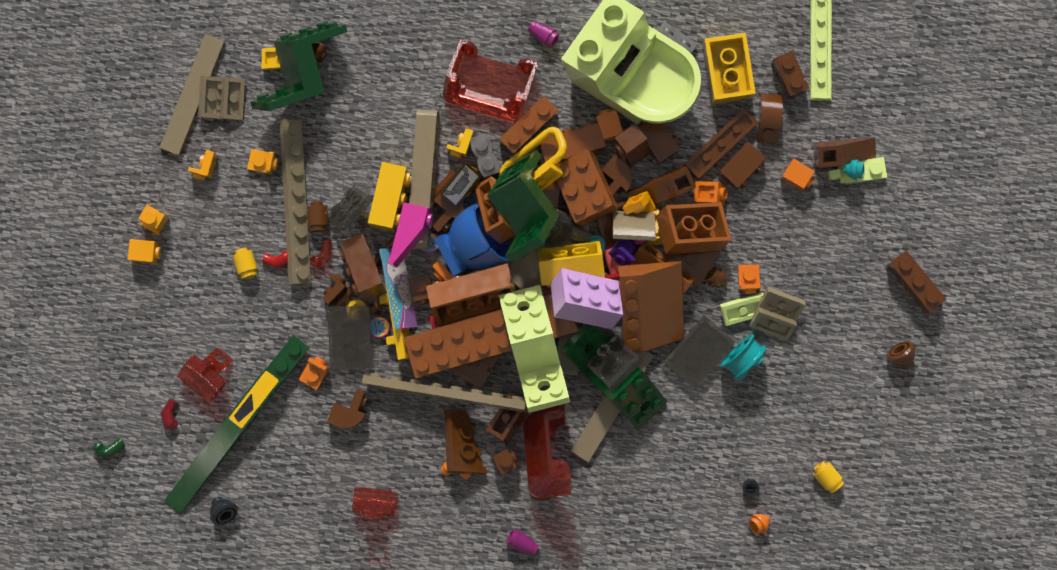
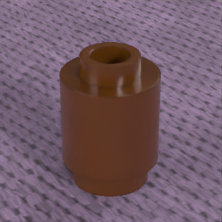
M321 201L311 202V206H307V220L310 232L327 231V226H329L328 206L323 205Z

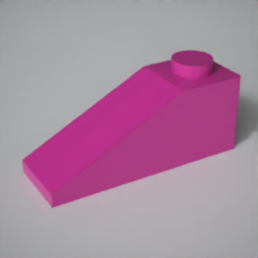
M403 203L389 259V264L392 267L397 268L426 234L428 227H431L433 215L428 207Z

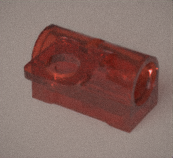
M216 348L203 360L194 354L184 364L177 377L206 402L210 403L221 393L226 385L227 380L219 374L232 363L233 359L220 348ZM215 356H222L225 359V362H218L215 359Z
M354 487L352 513H360V517L383 519L384 516L395 517L398 491Z

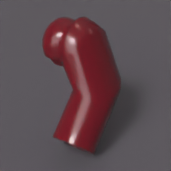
M170 398L161 412V419L166 429L175 430L178 427V421L174 419L173 412L178 402Z

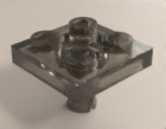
M353 186L344 193L343 199L331 208L328 218L345 232L354 222L358 223L361 228L366 229L369 226V217L364 211L373 202V199Z
M616 335L607 344L601 345L602 349L598 348L597 354L586 364L588 369L612 391L643 362Z

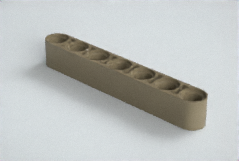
M418 109L416 113L409 204L428 207L433 215L440 112L439 110ZM432 225L428 227L426 234L413 249L429 250Z

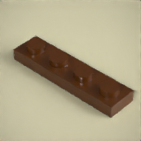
M743 108L684 165L699 180L759 122Z

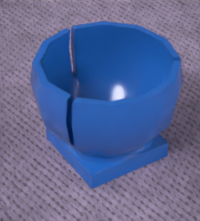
M479 204L467 207L455 218L448 234L440 235L434 239L453 276L466 274L473 270H486L498 264L503 265L508 261L505 256L510 248L508 241L506 240L499 244L486 233Z

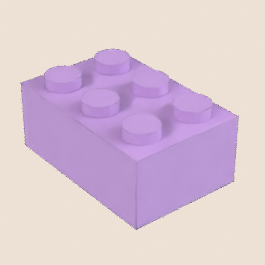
M561 268L551 282L554 317L612 329L623 316L619 281Z

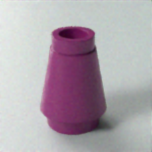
M535 21L528 28V32L544 47L552 48L559 39L556 29Z
M515 529L511 531L506 541L510 549L532 556L536 553L539 546L521 530L517 531Z

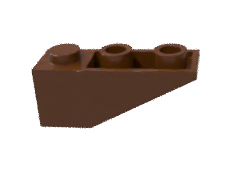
M875 137L813 142L814 163L819 168L850 164L852 160H859L860 162L876 158Z
M683 164L627 192L630 197L648 191L653 203L656 204L678 197L696 188V185L688 168Z

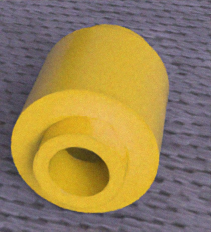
M247 247L236 250L232 258L237 274L241 276V280L256 276L258 268L252 250H247Z
M822 461L814 468L813 476L826 491L834 493L844 484L841 480V475L830 462L824 463Z

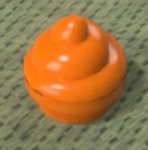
M754 514L748 521L751 531L756 535L766 533L770 525V517L763 514Z

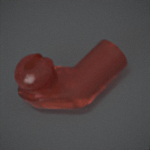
M322 240L321 252L310 259L312 266L321 268L331 260L332 240Z

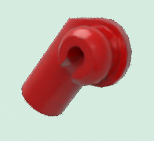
M287 250L277 257L265 253L262 258V263L276 269L288 266Z

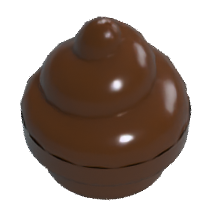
M714 267L708 272L706 281L709 286L713 288L727 286L726 273L723 269Z

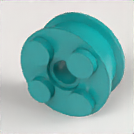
M752 333L741 340L720 365L721 368L726 367L733 374V380H743L749 373L748 370L752 366L757 367L763 360L762 356L766 352V346H760L753 339L754 335Z

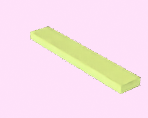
M810 0V101H831L832 0Z

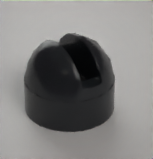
M747 479L743 482L742 490L745 495L752 497L758 494L760 487L756 480ZM746 485H755V487L745 488Z

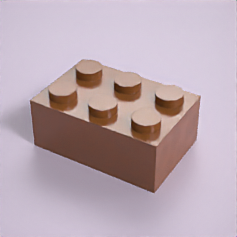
M587 149L556 165L563 172V175L557 179V183L577 225L582 227L619 209L597 158L592 151Z
M721 202L666 205L656 215L666 254L721 251L732 240Z

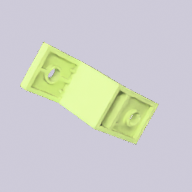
M540 285L499 295L528 412L569 403L570 399ZM523 306L529 307L526 311L519 310ZM545 385L550 387L546 391L539 390L542 386Z

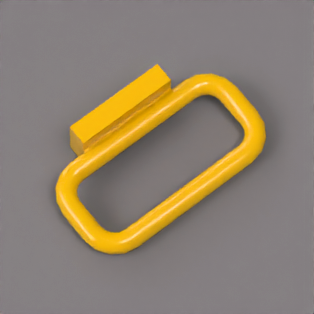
M549 127L502 165L499 176L504 168L525 157L546 139L554 135L559 146L557 153L532 173L533 179L541 190L546 189L563 175L561 168L556 166L564 158L567 151V144L563 133L556 127Z

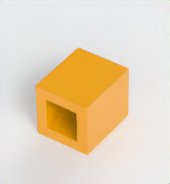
M130 239L127 260L156 264L157 259H160L161 247H158L157 242Z

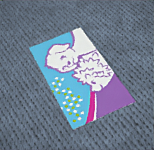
M392 248L379 249L395 329L418 327L405 259L397 268H394L389 264Z

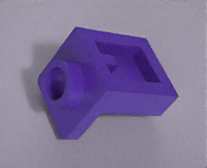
M618 239L608 254L617 264L625 266L635 261L633 256L639 247L630 239Z

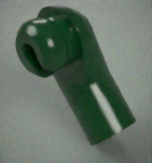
M118 438L109 446H104L102 442H97L93 445L92 449L98 457L113 456L125 447V444Z

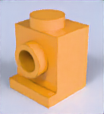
M147 204L138 219L142 220L140 225L159 235L169 217Z

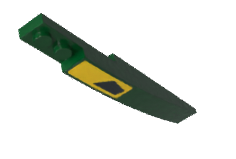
M292 335L270 365L262 371L164 500L180 514L183 512L258 417L267 402L305 356L310 347Z

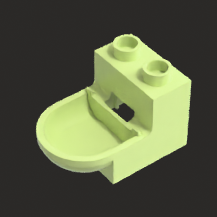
M603 0L561 58L572 83L637 125L642 120L649 123H667L682 117L693 107L701 90V73L692 54L681 45L649 26L645 13L626 0ZM631 45H633L640 52L621 77L615 73L614 69L626 56Z

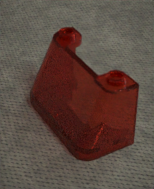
M459 39L445 76L443 98L450 104L515 123L524 114L539 63L530 59H522L518 62L517 66H512L479 56L478 48L474 43Z
M564 404L534 411L525 419L523 424L528 489L535 497L572 495L571 474L568 463L563 460H552L550 436H556L557 428L560 425H565Z

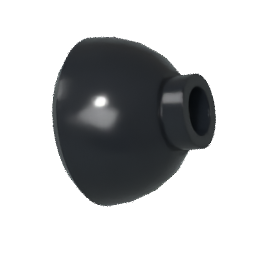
M216 497L211 502L210 518L213 524L224 525L236 517L238 506L232 500Z

